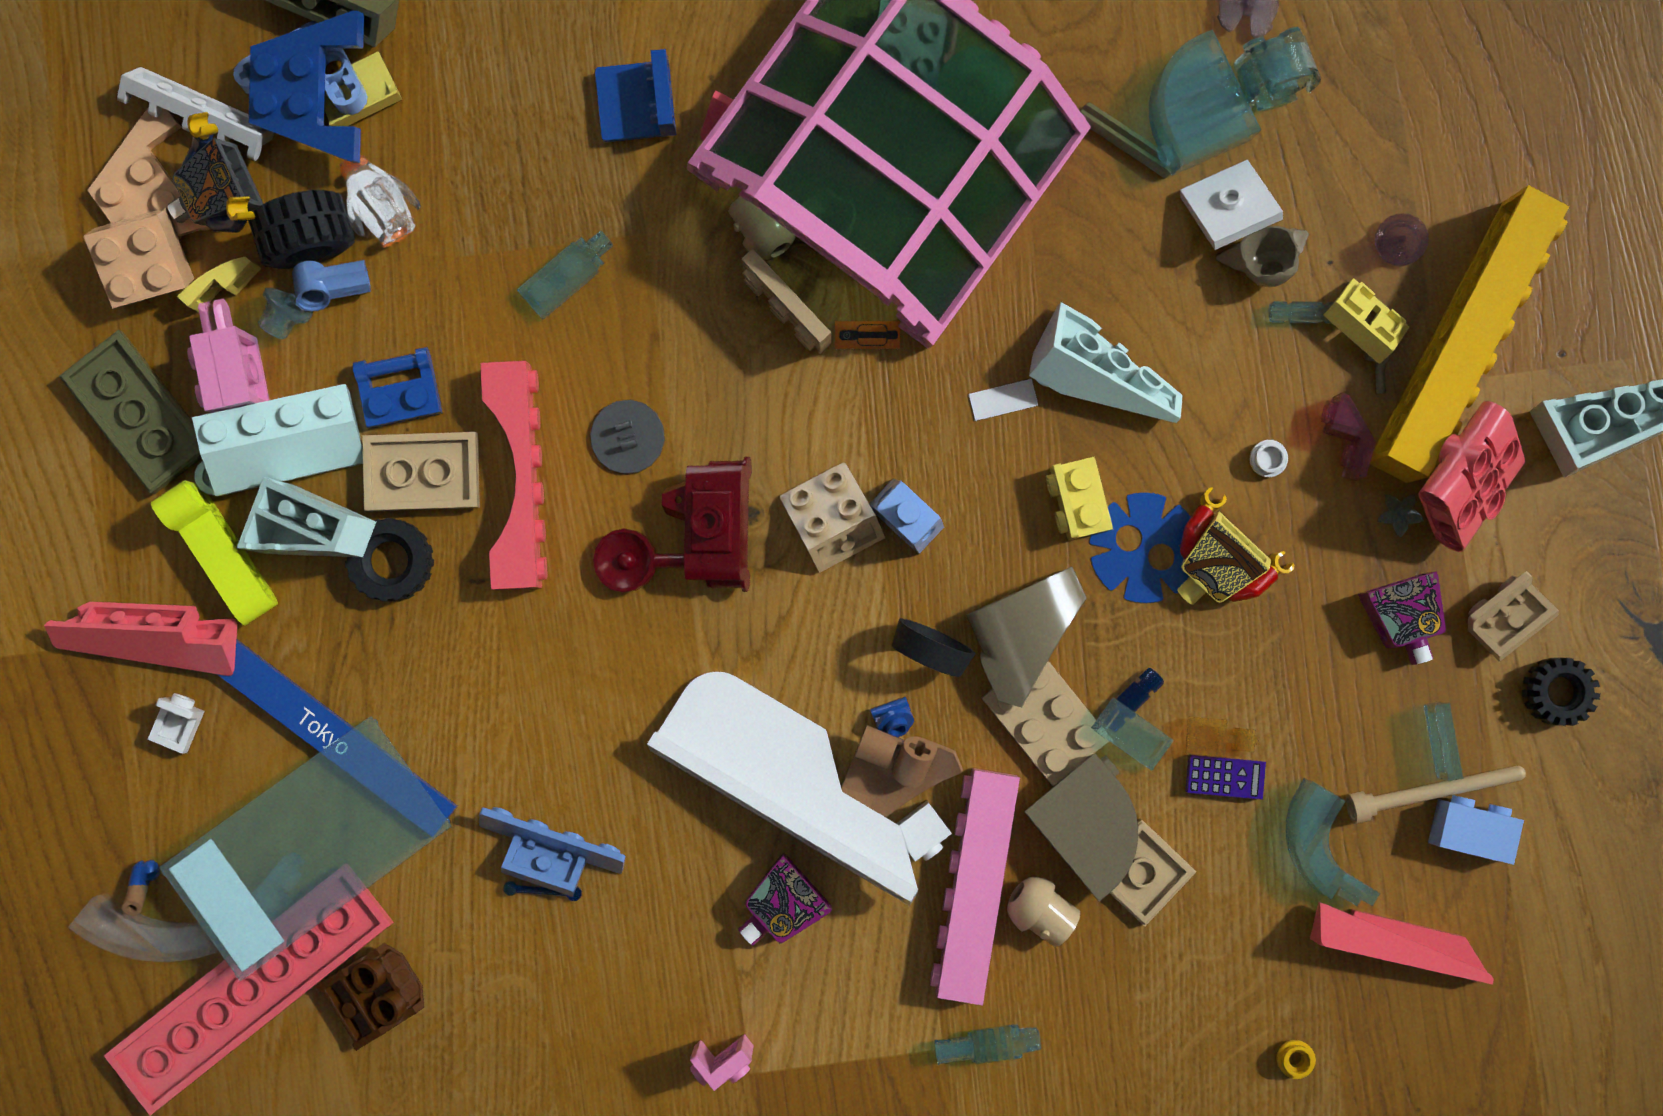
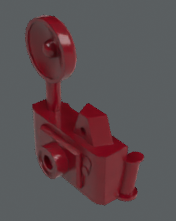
M745 456L743 460L710 461L708 466H687L685 481L667 487L662 493V507L665 513L685 521L684 553H656L649 538L639 531L625 528L611 531L600 540L595 548L593 558L595 573L601 583L614 591L624 593L637 591L649 583L656 568L684 569L686 580H706L708 588H742L743 592H748L750 587V574L747 569L749 479L752 473L751 458ZM677 497L682 499L679 504L676 502Z

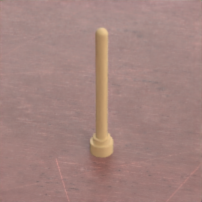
M1513 766L1373 796L1371 793L1365 794L1361 791L1346 795V807L1351 821L1354 824L1370 821L1372 816L1377 815V811L1520 781L1525 778L1526 772L1521 766Z

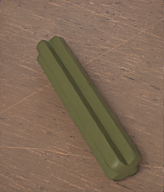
M1088 102L1080 111L1091 126V130L1163 178H1167L1177 164L1175 158L1094 104Z

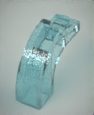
M1303 779L1291 800L1286 818V841L1296 869L1311 887L1330 899H1333L1337 890L1341 888L1337 895L1358 907L1361 901L1373 906L1380 893L1343 871L1337 865L1330 852V829L1345 800L1317 783Z

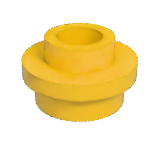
M1301 1040L1287 1041L1277 1052V1065L1281 1072L1289 1078L1302 1079L1308 1076L1314 1069L1316 1062L1314 1051ZM1295 1052L1300 1053V1062L1296 1065L1290 1064L1289 1057Z

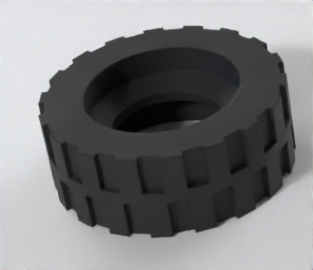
M393 518L374 520L376 524L364 556L347 557V561H345V568H348L349 572L348 577L351 582L355 583V588L359 592L365 593L371 599L390 602L409 599L414 596L415 592L421 591L425 587V582L431 577V567H434V559H432L431 554L433 553L432 547L428 544V538L425 534L421 533L414 525ZM384 542L400 544L408 555V564L405 571L393 579L379 576L374 571L371 563L374 550Z

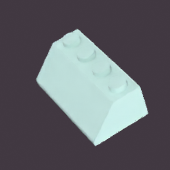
M346 384L192 417L200 455L216 497L258 488L263 477L285 482L363 464V445L350 391Z

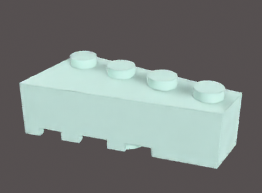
M1663 379L1636 386L1617 387L1612 390L1592 394H1579L1559 400H1546L1533 408L1530 414L1563 477L1572 475L1663 434Z

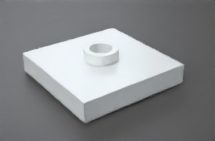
M1248 159L1180 189L1182 201L1214 250L1283 220V210Z

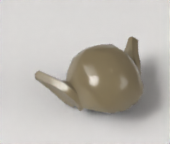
M1268 226L1245 236L1241 243L1234 244L1216 256V261L1237 271L1245 272L1249 280L1258 286L1276 287L1286 283L1298 271V256L1303 252L1309 233L1307 230L1296 228L1287 229L1280 226Z

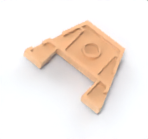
M147 108L88 189L90 195L111 223L163 208L168 209V204L180 197L174 181L151 151L182 128L172 112L162 108L161 114L158 117H154L148 114ZM170 215L179 239H181V236L199 230H210L208 226L195 224L191 219L179 223Z

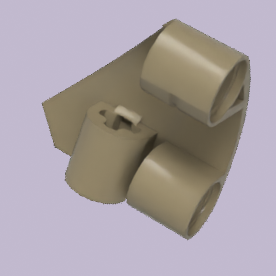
M1073 567L1062 570L1034 585L966 615L982 649L980 653L981 663L998 701L1023 707L1050 656L1079 609L1085 603L1087 598Z

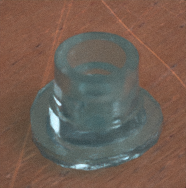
M273 288L264 289L262 295L267 302L258 320V325L265 332L276 338L286 339L296 324H304L310 321L313 311H305L299 308L294 294Z

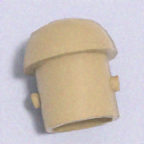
M741 196L731 204L728 210L729 215L735 222V231H741L745 237L742 243L744 249L749 252L753 248L763 260L781 255L792 245L796 238L794 234Z
M1040 877L1027 878L1014 889L1009 898L1007 906L1009 918L1021 932L1030 929L1052 946H1060L1075 930L1080 919V910L1054 892L1055 884Z

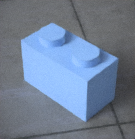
M1452 795L1451 802L1438 799L1428 843L1514 865L1524 820L1511 817L1512 809L1489 804L1488 811L1474 808L1476 800Z

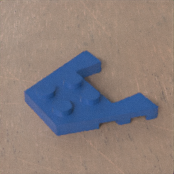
M350 11L250 46L248 123L347 161L360 163L361 129L355 126H324L326 49H363L364 14L359 11Z

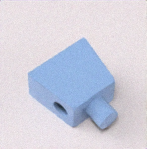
M892 479L869 503L874 513L918 554L944 528L940 516L901 480Z

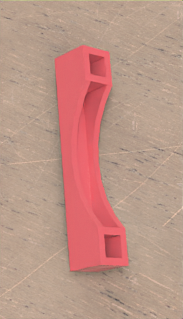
M527 361L480 363L482 401L495 414L507 435L513 452L516 471L515 497L510 517L501 536L489 551L491 590L542 588V580H547L548 570L546 557H540V542H545L546 528L544 520H539L538 505L544 504L542 482H537L536 472L537 467H542L541 446L535 445V430H540L541 425L540 411L538 407L533 408V393H538L539 391L537 370H532V366Z

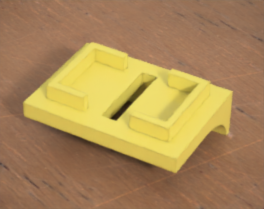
M379 52L351 64L368 96L367 104L359 113L353 115L341 113L325 91L324 111L330 126H349L402 100ZM347 85L339 86L345 95V100L350 99L352 95Z
M1353 278L1323 316L1380 364L1394 352L1409 326L1406 324V320L1394 309L1390 310L1374 296L1375 293L1363 282L1359 283ZM1373 310L1377 314L1371 323L1368 324L1365 319Z

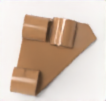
M867 725L841 789L843 793L882 816L888 817L899 807L930 787L962 773L963 768L953 749L917 736L903 740Z

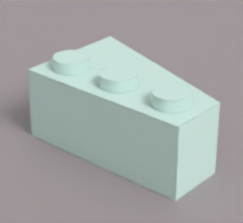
M263 477L237 548L264 554L363 557L376 521L293 484Z

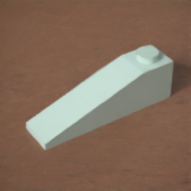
M1060 302L1033 352L1029 376L1042 386L1050 387L1063 395L1177 423L1181 418L1182 394L1148 366L1139 368L1126 354L1129 351L1121 343L1114 347L1098 333L1102 328L1092 319Z

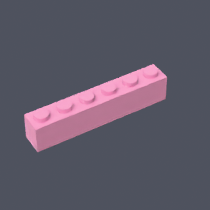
M972 768L971 776L964 775L961 798L967 799L965 814L958 813L955 826V835L961 836L959 850H952L949 862V873L955 875L952 889H945L942 910L948 911L946 926H939L936 948L942 949L940 964L933 963L930 986L936 987L937 998L983 1006L1020 781L1017 775Z

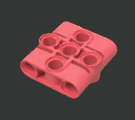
M1484 401L1467 423L1463 432L1460 435L1452 434L1447 438L1439 454V465L1419 491V498L1435 538L1445 547L1457 552L1464 551L1485 519L1492 520L1499 514L1505 502V490L1525 464L1524 454L1513 418L1505 408L1494 402Z

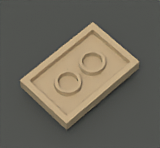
M752 248L741 259L744 268L742 275L745 277L744 282L758 297L762 293L767 296L768 302L771 305L769 307L770 310L783 324L789 320L795 326L794 330L796 333L794 335L807 350L810 351L812 348H815L821 354L831 345V331Z
M478 433L362 435L364 511L480 508Z
M1049 661L1043 668L1022 708L998 701L993 689L981 697L1052 786H1055L1112 740Z

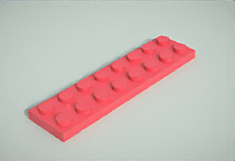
M348 863L339 868L272 922L285 942L244 972H242L230 955L104 1055L150 1116L394 923Z

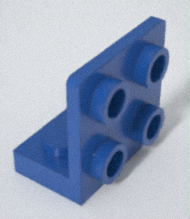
M666 49L650 50L652 62L605 66L595 69L601 136L604 142L677 135L670 66Z

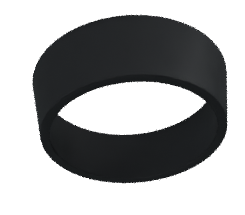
M900 618L892 642L894 649L931 669L947 675L961 677L975 655L971 648L946 634L920 623Z

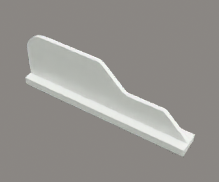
M710 672L695 678L689 683L659 731H655L648 741L647 745L650 751L910 906L918 892L902 827L842 792L827 730L729 673Z

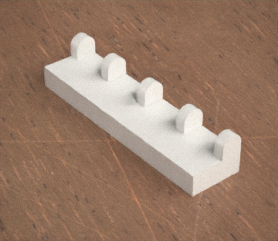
M139 67L121 75L117 95L118 101L127 104L132 95L149 102V115L158 117L162 112V108L184 117L182 129L190 132L187 125L188 117L193 114L208 112V124L214 123L218 127L217 139L229 142L231 138L249 146L247 158L256 161L260 156L262 145L273 140L274 132L248 123L249 114L145 68Z

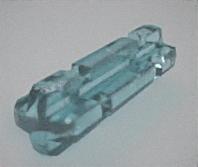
M1274 301L1269 305V321L1272 323H1284L1287 320L1290 323H1320L1324 320L1325 323L1333 324L1323 314L1334 302H1327V304L1323 305L1322 302L1292 301V303L1287 304V301Z

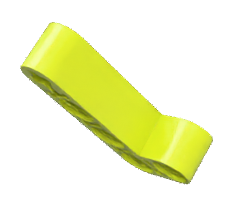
M184 480L151 502L152 509L159 520L168 529L180 533L234 617L242 625L246 626L278 604L274 593L246 550L237 548L238 538L211 497L201 491L196 483Z

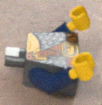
M208 112L190 115L187 125L193 136L192 144L182 162V167L173 176V181L180 197L168 204V211L173 219L179 223L191 219L195 224L208 226L213 231L238 233L244 228L248 220L255 218L253 211L263 205L262 199L237 145L213 138V134L218 133V127L214 123L208 124Z

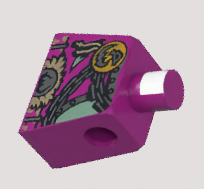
M1437 571L1419 574L1358 593L1363 607L1386 648H1397L1405 645L1411 665L1434 659L1427 638L1443 634L1446 631Z
M783 853L745 900V906L753 916L739 927L738 930L752 946L768 932L781 944L828 915L832 911V905L792 860Z

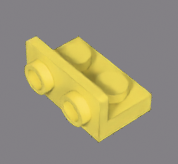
M1095 456L1062 465L1061 463L1052 465L1050 468L1051 475L1046 476V483L1050 497L1057 496L1060 511L1055 512V518L1060 534L1066 533L1069 541L1112 530L1113 526Z

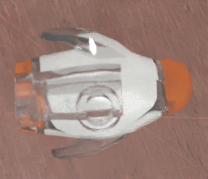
M361 154L360 163H353L343 159L340 163V170L347 184V213L354 231L358 235L364 236L363 222L379 239L383 248L392 246L394 243L408 237L416 225L406 202L417 210L421 208L419 200L410 188L397 177L387 174L384 170L371 163Z

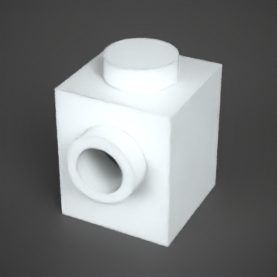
M927 800L896 823L902 827L908 854L915 861L921 857L925 861L932 858L942 850L943 846L940 842L952 834Z

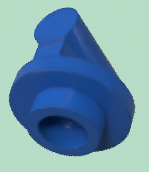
M906 697L870 709L877 729L896 737L906 734L914 723Z

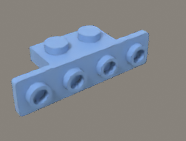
M482 807L479 813L480 827L513 838L501 866V873L572 897L586 863L622 874L626 856L621 854L620 850L612 845L602 843L597 846L585 842L584 838L576 833L565 831L561 834L550 830L543 822L529 819L526 822L514 818L509 811L498 807H493L491 810Z

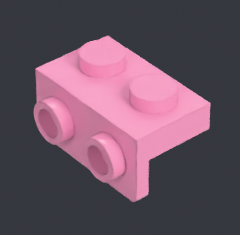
M744 1034L714 1057L700 1040L694 1046L690 1058L693 1065L690 1067V1070L701 1085L705 1086L708 1083L713 1091L728 1080L733 1084L750 1070L748 1065L752 1061L754 1045Z

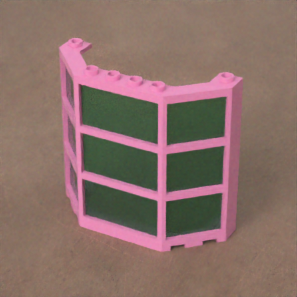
M807 0L688 161L687 170L717 192L721 187L727 191L730 187L733 188L734 186L742 189L739 195L743 199L754 204L876 295L884 304L889 306L893 302L897 306L896 310L898 313L896 317L901 321L898 327L926 348H930L961 308L1091 126L1049 67L1040 60L1041 55L1039 52L1026 43L1020 45L1009 36L1010 31L999 21L994 19L989 21L978 12V6L972 0Z

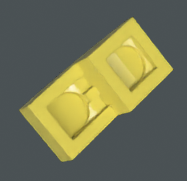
M245 256L233 259L198 277L177 297L188 307L199 312V303L211 302L223 288L237 295L261 268Z

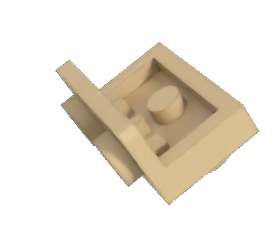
M1527 571L1518 578L1516 576L1508 578L1498 588L1499 593L1489 601L1482 599L1468 613L1470 616L1468 617L1467 630L1499 662L1555 619L1559 613V610L1532 585L1533 577Z

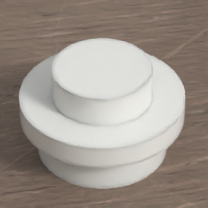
M1275 440L1259 442L1250 453L1252 469L1263 477L1279 475L1285 470L1288 463V454L1285 447Z

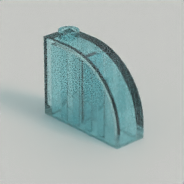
M1213 29L1196 36L1179 48L1155 80L1149 100L1150 127L1158 146V158L1165 168L1169 167L1171 169L1172 176L1251 141L1261 131Z

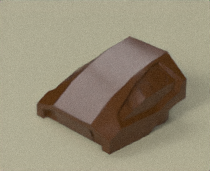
M386 943L378 946L316 986L319 992L324 993L354 1042L352 1046L355 1051L424 1008L423 985L403 953Z

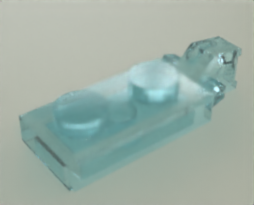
M599 231L587 242L582 237L575 243L573 241L521 285L517 291L542 320L545 319L599 273L598 269L604 264L600 257L613 247L612 242L602 231Z

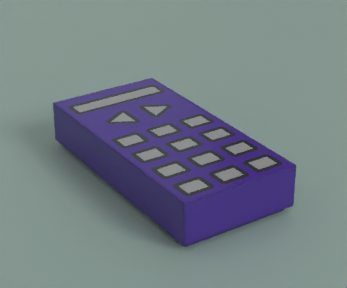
M1188 754L1185 792L1263 800L1266 762Z

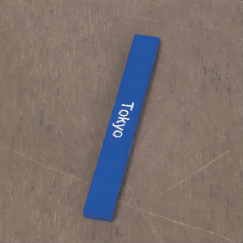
M238 639L236 640L234 672L232 676L217 674L430 836L435 837L458 805Z

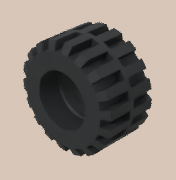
M308 190L275 198L254 210L255 218L248 220L261 264L265 265V267L291 269L304 261L320 263L338 256L355 242L341 194L334 191Z

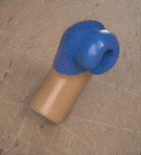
M141 860L132 867L127 892L122 905V910L125 914L136 916L141 913L150 881L156 880L160 875L159 865L154 860L146 862Z

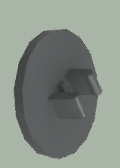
M634 400L616 401L604 407L594 419L590 432L591 446L598 460L610 470L623 474L639 473L652 466L661 455L665 442L664 426L657 413L646 404Z

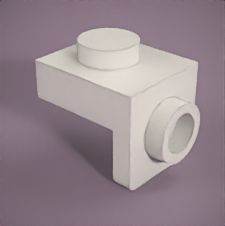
M173 693L172 697L158 698L156 706L160 707V711L147 740L182 754L187 753L205 711L194 707L195 701L180 694Z

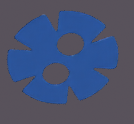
M1155 493L1130 494L1127 496L1131 517H1128L1118 504L1113 502L1108 506L1113 529L1091 535V545L1111 549V551L1091 557L1092 565L1099 579L1110 591L1114 590L1126 577H1129L1124 595L1126 600L1140 603L1162 601L1163 593L1160 578L1174 593H1178L1177 589L1190 577L1181 568L1184 558L1180 553L1179 545L1182 541L1184 527L1191 517L1181 505H1177L1162 519L1166 501L1165 496ZM1123 526H1135L1142 534L1141 545L1134 551H1124L1116 543V534ZM1157 544H1165L1174 552V562L1166 570H1157L1149 563V551Z

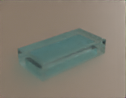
M1114 697L1091 727L1098 734L1151 771L1174 741Z
M1435 702L1423 704L1437 779L1446 781L1463 779L1450 703Z

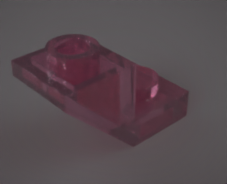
M1341 393L1332 397V401L1328 400L1322 411L1321 422L1325 423L1324 434L1351 441V444H1347L1343 449L1340 466L1344 467L1342 477L1357 481L1367 476L1376 441L1350 395Z

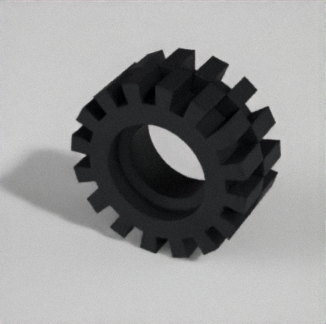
M1550 658L1549 660L1537 662L1539 664L1538 667L1532 666L1528 672L1531 673V676L1524 677L1523 684L1528 686L1527 690H1522V696L1528 697V701L1524 704L1527 709L1534 711L1531 715L1535 718L1542 719V722L1547 724L1573 726L1579 724L1578 721H1586L1590 717L1587 714L1588 712H1595L1598 706L1594 705L1593 701L1594 699L1600 700L1601 693H1595L1594 687H1600L1598 680H1592L1591 676L1595 675L1592 669H1585V663L1574 661L1572 658ZM1557 677L1568 679L1574 689L1573 698L1564 706L1555 705L1548 696V687Z

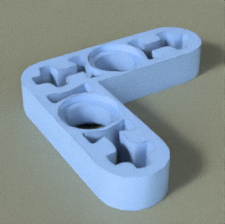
M308 22L303 26L295 29L294 31L316 24L317 22ZM327 48L326 66L332 61H341L342 64L336 73L325 74V91L341 113L345 115L359 113L367 104L368 96L343 48ZM250 55L236 65L233 74L235 81L247 94H249ZM343 84H346L351 91L352 97L348 100H345V95L339 87Z

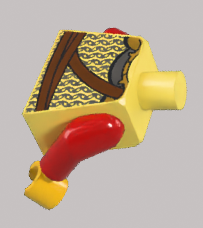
M1213 487L1208 488L1201 496V505L1196 508L1184 527L1180 546V553L1184 558L1181 568L1190 577L1177 591L1191 605H1194L1206 592L1218 603H1222L1226 599L1237 602L1259 597L1278 580V575L1293 571L1295 566L1294 563H1289L1282 569L1279 566L1278 560L1285 554V551L1273 553L1269 557L1266 556L1218 511L1226 503L1227 499L1224 495L1218 504L1212 503L1208 495L1213 490Z

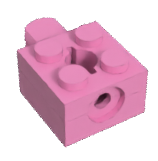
M224 298L214 300L213 307L210 302L199 303L198 310L203 333L190 335L191 347L187 349L189 363L192 369L197 371L199 384L195 386V394L199 405L204 407L205 411L214 413L269 401L257 338L233 326L230 308Z

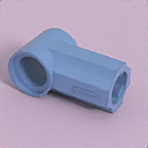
M365 260L324 267V265L316 261H304L297 264L292 270L296 304L305 311L322 310L329 305L330 299L371 292Z

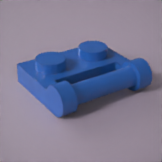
M428 347L415 349L414 354L371 363H367L365 360L353 362V372L358 383L367 428L373 429L443 414ZM414 368L420 369L421 378L375 388L372 386V377Z

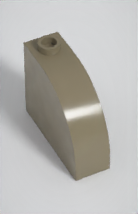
M1094 753L1024 812L1098 902H1100L1120 884L1133 863L1138 844V822L1129 795L1116 779V776L1120 773L1106 755L1099 759Z

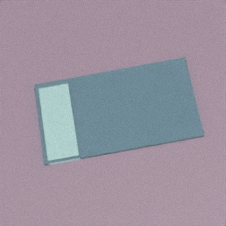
M370 716L159 868L162 871V875L168 879L233 970L234 976L242 981L444 833L452 825L449 818L444 816L379 727L378 721Z

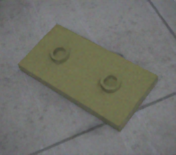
M117 330L59 376L150 494L155 495L202 458L193 421L124 332Z

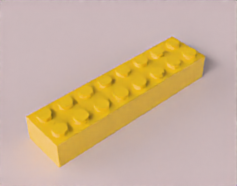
M1530 185L1502 202L1367 463L1405 483L1428 478L1439 465V454L1444 442L1452 434L1458 435L1463 424L1459 420L1465 407L1470 408L1478 397L1480 388L1477 387V384L1482 374L1486 375L1494 366L1498 356L1494 351L1499 341H1504L1511 333L1515 325V321L1511 319L1517 307L1521 308L1531 295L1533 288L1529 284L1534 274H1539L1547 264L1550 254L1546 251L1551 241H1556L1563 233L1567 225V220L1563 218L1570 206Z

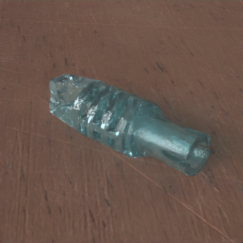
M1018 1024L1003 1025V1027L996 1026L989 1029L982 1028L981 1030L974 1029L971 1032H967L966 1037L934 1040L938 1065L971 1060L976 1065L985 1062L992 1063V1061L1000 1062L1007 1059L1014 1060L1022 1058V1053L1041 1050L1040 1033L1037 1027L1019 1029Z

